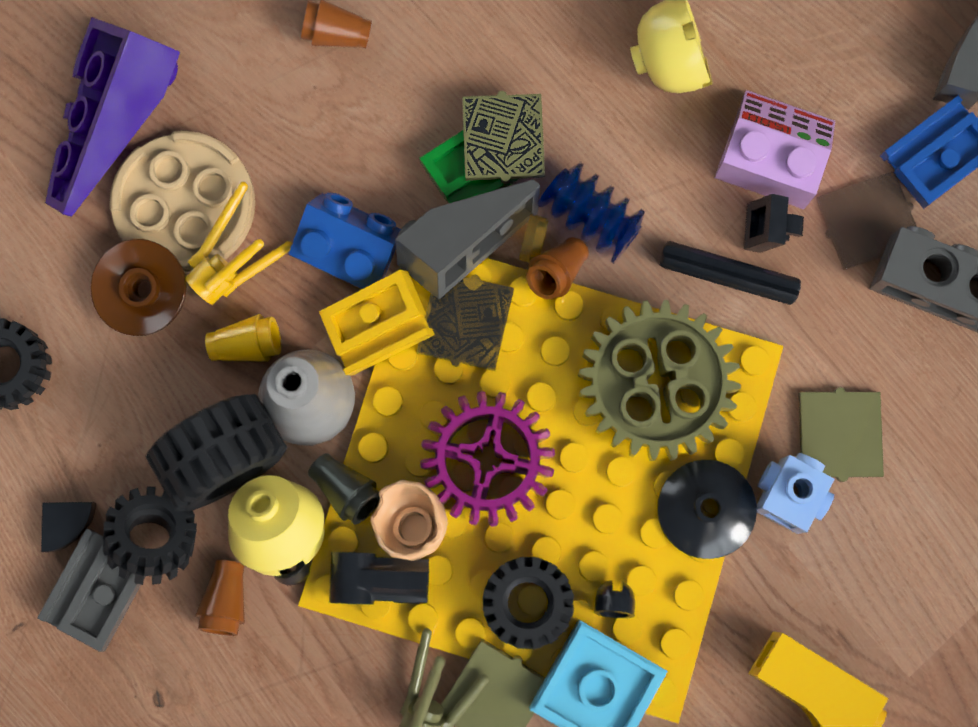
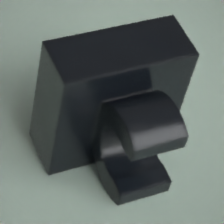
M770 194L747 204L744 250L762 253L785 245L786 241L790 240V235L796 237L803 236L804 217L788 214L789 197Z

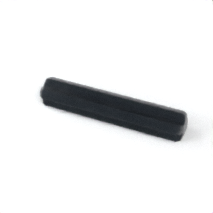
M673 241L666 242L660 257V266L662 268L788 305L796 302L801 289V280L799 278Z

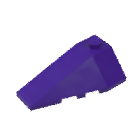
M91 17L75 61L72 77L80 79L77 98L74 103H66L63 116L64 119L68 120L69 136L68 140L60 143L56 149L45 200L47 205L70 217L74 215L163 99L167 87L176 78L178 71L177 60L180 51L127 29Z

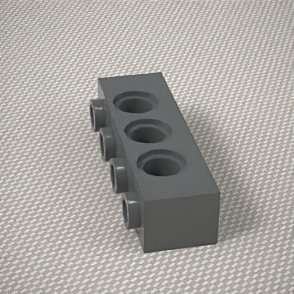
M916 226L900 227L888 238L869 290L978 333V299L972 295L969 288L970 280L978 281V251L966 245L954 244L950 246L934 240L935 235L924 228ZM924 262H930L938 267L941 273L940 282L931 281L926 277L923 270Z

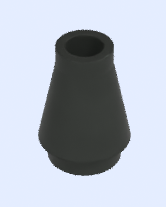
M325 453L321 455L309 468L308 476L316 482L342 520L349 519L354 524H359L368 518L378 506L380 496L379 491L376 490V482L335 460L330 454Z

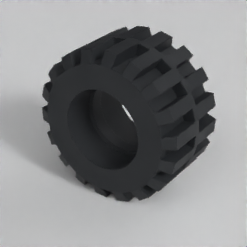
M248 394L222 400L183 420L168 430L153 444L146 454V459L176 511H191L209 505L235 492L247 482L264 474L281 459L286 452L287 446L256 394Z

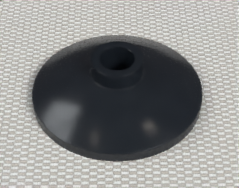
M697 460L681 466L668 477L659 494L657 513L663 533L678 550L692 557L714 559L731 554L746 542L755 526L757 504L750 484L735 468L716 460ZM705 499H712L718 505V513L713 518L706 517L701 511V504Z

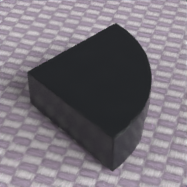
M43 503L41 552L59 551L76 541L91 524L95 515L96 503Z

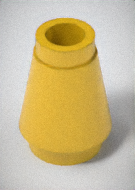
M257 314L220 328L215 332L207 333L205 336V346L211 361L268 362L271 356L280 354L281 336L274 317L264 318L261 314Z

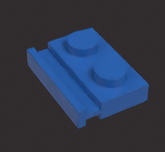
M959 95L886 149L880 156L884 162L886 160L895 170L894 174L923 209L978 168V118L973 112L969 113L961 104L963 100Z

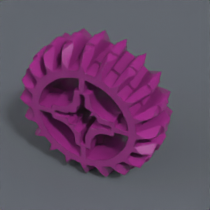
M479 391L477 393L479 407L470 409L468 399L465 396H461L458 398V403L462 413L458 416L448 406H444L441 409L443 417L449 422L446 427L438 422H430L429 430L440 436L438 442L429 439L422 441V449L435 452V458L421 460L420 467L423 470H437V475L429 477L424 483L429 489L441 484L443 485L445 490L437 495L443 504L451 497L457 501L450 512L452 517L458 518L466 506L472 509L469 515V523L477 525L480 511H489L488 521L489 525L493 527L498 525L497 510L505 509L507 518L510 522H513L518 518L513 504L519 501L523 508L529 512L535 507L533 501L526 495L529 490L540 496L545 495L547 488L535 481L537 475L545 478L553 476L554 469L549 466L540 465V459L554 457L555 449L551 447L539 448L538 443L549 438L550 431L548 428H545L535 433L532 432L531 427L538 422L540 415L537 412H533L524 420L521 419L519 415L523 411L524 401L518 399L511 411L504 409L506 402L505 393L499 392L497 394L495 406H487L485 391ZM489 419L484 436L474 444L460 443V445L450 443L456 433L464 426L474 421ZM503 423L508 424L521 435L528 449L529 460L518 458V455L508 453L502 447L500 437ZM491 435H495L493 441L495 456L502 459V462L498 468L492 464L493 471H487L485 481L481 484L482 470L480 461L473 459L471 455H475L478 450L483 453L482 447L489 446ZM446 457L456 459L458 462L465 463L473 469L475 480L472 496L462 492L452 482L446 468ZM501 473L526 475L520 486L510 494L501 498L486 500L490 483L496 475Z

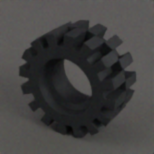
M0 318V347H12L20 358V368L17 374L11 380L0 383V410L2 408L15 410L19 409L18 404L27 406L34 402L31 398L34 393L41 395L46 388L42 387L41 383L43 379L50 381L52 373L46 370V365L52 364V358L45 353L48 347L43 340L38 338V334L13 320L10 322Z
M147 486L145 496H141L139 489L136 488L130 490L128 501L123 495L115 500V509L109 507L106 513V521H104L103 552L104 556L108 555V565L112 570L119 566L118 576L125 580L130 573L135 574L134 583L143 585L144 576H151L152 585L161 584L163 574H166L168 579L171 580L177 577L178 567L184 571L189 564V557H192L197 531L193 510L176 511L165 491L162 497L156 496V487ZM155 523L166 528L169 533V540L165 545L158 548H142L132 542L130 532L139 524Z
M520 557L504 563L491 575L484 589L483 612L488 626L500 640L515 648L537 649L553 643L565 632L569 626L568 623L571 616L573 617L574 595L568 583L569 580L557 566L542 558ZM525 582L539 585L545 591L548 599L545 614L539 620L532 623L518 621L512 616L508 608V598L511 591L517 585Z

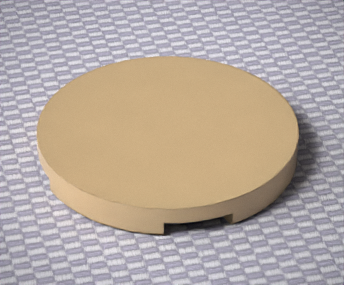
M176 131L171 135L157 138L141 148L138 146L125 158L112 183L110 211L112 212L115 228L122 241L145 239L163 245L177 257L186 274L193 270L188 260L202 246L239 183L246 182L248 189L208 258L211 259L215 254H218L226 260L239 248L253 222L255 193L245 166L228 146L202 133Z

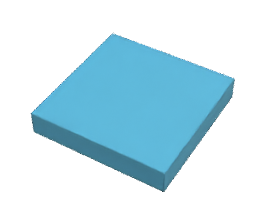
M578 619L531 702L529 709L558 727H638L668 671Z

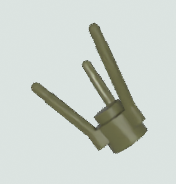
M425 628L421 634L407 697L400 711L403 718L399 727H454L455 723L489 682V677L486 674L481 675L450 713L444 717V708L432 699L445 664V658L437 656L429 672L421 697H418L432 631L428 628Z

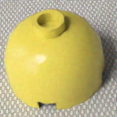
M664 0L651 7L641 18L638 25V45L630 47L637 73L640 75L647 72L654 85L665 92L684 93L713 85L706 57L704 58L700 43L701 39L688 0Z

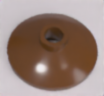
M131 239L113 246L100 258L93 271L91 298L96 312L109 327L126 335L146 336L163 330L174 321L185 301V273L179 260L169 249L150 240ZM147 280L151 285V292L147 297L142 298L138 293V287L141 282Z

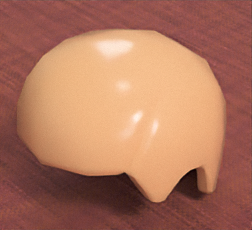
M400 480L388 485L379 492V504L370 517L379 546L393 558L410 561L418 560L433 553L443 541L448 525L445 507L439 500V497L426 485L406 480Z

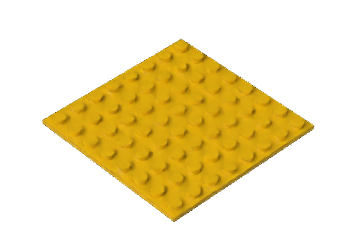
M486 258L461 280L463 283H458L453 287L459 336L462 339L501 335L499 337L500 342L497 338H491L494 343L498 342L499 346L496 345L479 365H476L479 362L478 358L483 357L486 351L469 359H475L476 364H474V361L468 363L465 359L483 349L481 345L463 353L454 360L453 358L477 340H469L471 343L455 354L432 327L431 324L443 314H446L456 325L455 318L449 313L451 311L454 314L453 305L431 320L428 326L434 331L435 335L432 338L433 340L438 339L441 342V346L433 348L432 341L424 340V342L436 355H433L420 342L375 364L343 464L375 481L376 490L379 492L384 487L400 480L418 482L425 485V480L437 475V470L421 469V460L435 458V452L422 449L421 444L423 440L429 439L438 442L440 436L429 430L430 422H438L446 427L449 422L443 417L441 409L444 406H448L458 416L462 413L458 403V398L461 396H465L468 399L470 409L479 407L477 402V393L479 391H485L487 406H495L496 396L499 392L506 394L504 409L511 411L514 403L521 399L525 403L523 411L519 415L521 419L524 420L533 412H537L540 415L538 422L531 427L533 433L548 428L550 431V437L545 441L539 442L538 446L539 448L551 447L555 449L554 457L540 459V465L553 468L554 474L551 478L537 475L535 481L547 488V492L544 496H540L531 490L528 491L526 495L535 505L530 512L525 510L519 501L513 504L518 517L516 521H509L505 509L497 510L498 525L493 527L489 525V511H480L477 525L469 523V515L472 509L466 506L458 518L452 517L450 512L457 501L451 497L444 504L448 525L443 541L433 553L420 558L429 559L428 603L419 602V604L394 603L393 601H374V605L329 603L331 552L377 554L376 557L393 558L379 546L371 524V515L361 523L354 524L349 519L342 520L330 504L323 527L325 531L324 539L319 551L312 560L310 573L307 576L298 606L416 643H420L422 631L428 628L432 631L429 647L470 659L480 641L484 639L511 657L520 656L522 664L543 677L547 676L579 619L668 671L645 714L679 724L725 556L714 559L696 558L681 552L672 545L663 533L658 520L657 504L659 494L665 481L674 471L687 463L697 460L723 462L735 468L747 479L783 345L721 327L722 332L715 340L718 346L732 344L734 347L723 357L724 361L738 363L740 366L738 370L727 375V380L741 384V388L737 392L726 393L725 396L737 404V407L733 411L719 412L728 425L724 429H718L711 425L708 426L714 440L706 444L696 436L697 452L692 455L682 445H678V455L675 460L670 461L665 449L660 448L656 460L649 461L647 447L641 446L635 456L631 457L629 456L630 442L626 439L614 448L611 446L615 435L611 428L600 434L596 432V429L603 420L601 415L586 417V410L595 402L594 398H581L579 396L580 390L590 386L591 381L578 377L580 369L593 367L594 365L582 357L585 349L598 351L600 349L591 339L593 333L596 331L609 336L610 333L605 325V321L609 316L622 324L624 323L622 319L623 308L628 306L637 317L640 315L642 304L574 283L566 295L554 299H543L537 296L528 286L526 280L528 270ZM411 277L426 312L425 319L428 321L431 318L429 317L430 313L432 316H435L436 311L444 309L447 305H443L441 299H439L442 307H439L437 303V308L434 309L432 301L435 305L437 298ZM463 287H467V288H468V289H465V290H457V288H463ZM494 289L492 292L458 295V293ZM498 289L501 290V295H503L506 299L510 297V300L508 302L502 298V300L506 302L505 306H507L508 304V307H506L507 310L506 312H504V314H506L504 325L502 321ZM503 290L510 291L511 293L504 295ZM450 291L444 295L445 298L443 300H447L445 303H449L448 294L452 295ZM495 294V296L459 299V297ZM496 298V300H488V301H479V302H470V303H461V304H459V302H461V301H470V300ZM496 303L499 322L480 324L477 305ZM495 305L480 307L481 321L486 318L484 316L486 308H490L493 311L492 317L496 318ZM476 307V309L461 311V309ZM651 307L653 313L659 312L658 308ZM477 312V314L461 316L462 313ZM444 316L442 319H440L438 322H436V323L434 324V326L437 328V324H438L439 322L449 321V320L447 319L446 316ZM475 316L478 317V318H475V319L462 320V318H465V317H475ZM478 321V323L462 325L463 322ZM450 323L440 324L446 330L457 334L454 325ZM705 323L703 329L709 332L719 326ZM499 325V327L463 331V329ZM440 328V330L442 331V333H444L445 335H447V336H455V335H450V334L448 335L447 333H445V331L443 332V330ZM500 330V332L463 335L464 333ZM444 337L456 351L459 349L457 337L455 339L458 345L452 338ZM488 338L480 341L487 350L493 346ZM649 338L647 344L652 354L655 370L647 382L648 384H656L658 386L661 419L663 423L668 424L670 423V414L664 401L663 389L670 382V378L660 376L657 361V344L655 339ZM467 340L461 341V347L467 343ZM436 341L434 346H438L439 342ZM672 341L667 344L666 353L673 362L685 364L690 361L691 352L684 343ZM444 346L443 350H448V352L439 355L437 350ZM625 349L617 354L618 364L623 370L636 372L642 369L643 360L637 351ZM497 353L495 359L488 365V367H485L486 364ZM680 389L677 391L675 396L677 406L686 413L697 412L700 407L698 395L690 389ZM632 397L627 400L626 410L632 419L636 421L650 419L652 408L646 399ZM489 419L474 421L464 426L456 433L450 443L460 445V443L474 444L484 436ZM503 423L500 437L502 447L508 453L518 455V458L529 460L528 449L521 435L514 428ZM491 435L489 446L482 447L483 453L478 450L475 455H471L473 459L480 461L482 470L481 484L485 481L487 471H493L492 464L498 468L502 462V459L495 456V448H493L495 435ZM446 457V468L450 479L458 489L472 496L475 480L473 469L465 463ZM501 473L496 475L490 483L486 500L497 499L510 494L520 486L526 475L519 473ZM441 484L430 490L438 495L445 488ZM705 499L701 504V511L706 517L713 518L718 513V505L712 499ZM537 557L551 562L565 574L569 580L568 583L571 590H573L574 611L573 617L571 616L568 623L569 626L556 641L544 645L542 648L520 649L506 644L492 632L484 616L483 594L489 578L501 565L515 558ZM612 580V591H620L622 581L631 587L635 595V616L633 618H609L594 614L596 593L603 583ZM521 583L513 588L509 595V611L518 621L524 623L535 622L547 610V595L535 583Z

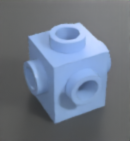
M798 453L796 458L791 455L781 458L778 464L771 461L758 483V487L764 491L757 503V513L796 534L807 533L814 519L822 520L829 510L834 499V494L829 492V489L835 479L823 473L825 465L802 453ZM793 484L798 488V497L793 492Z

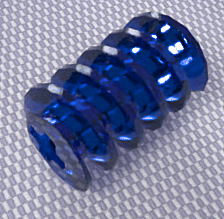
M580 161L570 169L565 168L554 178L540 197L537 206L544 207L554 201L550 211V215L554 219H558L569 212L565 224L566 228L574 230L584 224L581 233V240L584 242H588L599 235L596 251L599 254H603L614 247L615 250L611 259V263L614 264L624 254L643 226L641 224L645 210L641 208L632 215H627L626 211L630 199L626 196L615 204L610 202L615 187L610 185L601 192H597L595 189L599 175L595 173L584 181L580 179L584 164Z

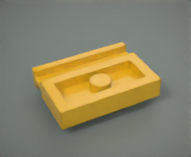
M398 270L319 311L334 350L343 361L345 366L343 371L347 376L355 375L435 335L433 329L428 326L425 319L426 312L407 270Z

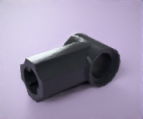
M331 552L329 603L374 605V601L419 604V602L428 603L429 559L410 561L400 558L376 557L377 554Z

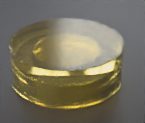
M530 214L520 252V261L530 263L535 256L541 254L549 223L547 217Z

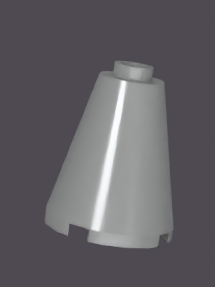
M317 350L293 351L276 360L264 374L260 383L258 398L284 441L296 445L314 446L330 441L345 429L354 408L355 390L350 375H345L343 371L345 367L333 356Z

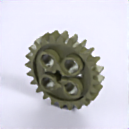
M668 300L663 301L658 313H653L649 302L643 301L640 315L637 317L626 306L622 310L624 323L620 324L610 316L606 319L605 325L610 333L609 336L596 331L593 333L591 339L600 348L599 351L593 349L584 350L582 357L594 365L593 367L579 370L578 377L591 381L590 386L580 390L579 396L581 398H594L595 402L586 410L585 415L586 417L601 415L603 420L596 429V432L600 434L611 428L615 432L611 446L614 448L626 439L630 442L629 456L631 457L635 456L641 446L647 447L649 461L656 460L660 448L665 449L670 461L675 460L678 455V445H682L692 455L697 452L695 437L697 436L706 444L711 443L714 437L708 426L711 425L718 429H724L728 423L719 412L733 411L737 407V404L725 396L726 393L737 392L741 388V384L727 380V375L738 370L740 366L738 363L725 362L723 358L734 347L732 344L721 346L716 344L715 340L722 332L721 327L714 328L709 332L703 329L707 318L705 313L700 315L694 322L689 320V305L684 304L678 314L675 315L671 314ZM649 338L655 339L657 344V361L660 376L670 378V382L663 389L664 401L670 414V423L668 424L663 423L661 419L658 386L656 384H648L647 382L655 370L652 354L647 344ZM672 341L684 343L691 352L690 361L685 364L673 362L666 353L667 344ZM625 349L637 351L643 360L642 369L636 372L623 370L618 364L617 354ZM690 389L698 395L700 407L697 412L686 413L677 406L675 396L678 390ZM632 397L646 399L652 408L650 419L646 421L632 419L626 410L627 400Z

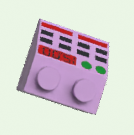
M746 90L715 178L764 196L776 194L789 197L788 204L805 209L817 194L832 149L835 121Z

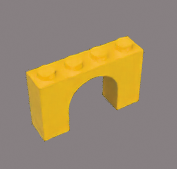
M772 632L748 673L800 707L808 717L812 727H882L887 716V711L883 708L889 698L781 632Z

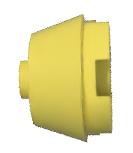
M267 475L247 482L233 496L228 510V541L234 556L246 567L264 575L279 576L281 575L279 573L280 570L291 568L301 561L305 565L309 563L322 545L325 534L323 528V508L316 495L306 487L279 476Z

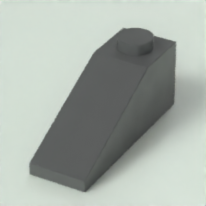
M529 180L432 208L417 221H409L402 227L397 238H395L397 266L402 270H407L415 281L439 300L538 213L540 184L535 180Z

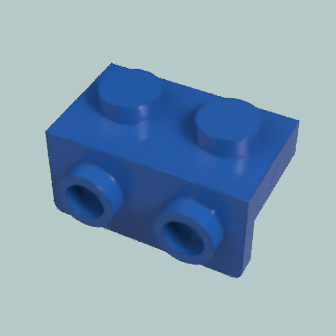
M321 193L307 203L288 255L363 289L385 278L396 250L395 238H397L401 229L396 227L394 220L383 214H368L353 207V202L345 196L336 193Z

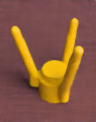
M246 182L239 183L202 246L188 260L193 270L185 277V280L202 299L211 305L222 296L227 298L239 285L288 253L292 246V242H285L238 274L236 271L264 246L262 239H256L229 263L218 254H215L211 259L208 258L247 191L248 184Z

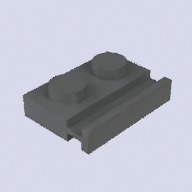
M86 529L37 619L57 627L58 630L99 652H104L141 585L134 583L135 574L130 573L125 580L118 576L119 566L113 570L107 563L108 555L104 556L103 536L92 529Z

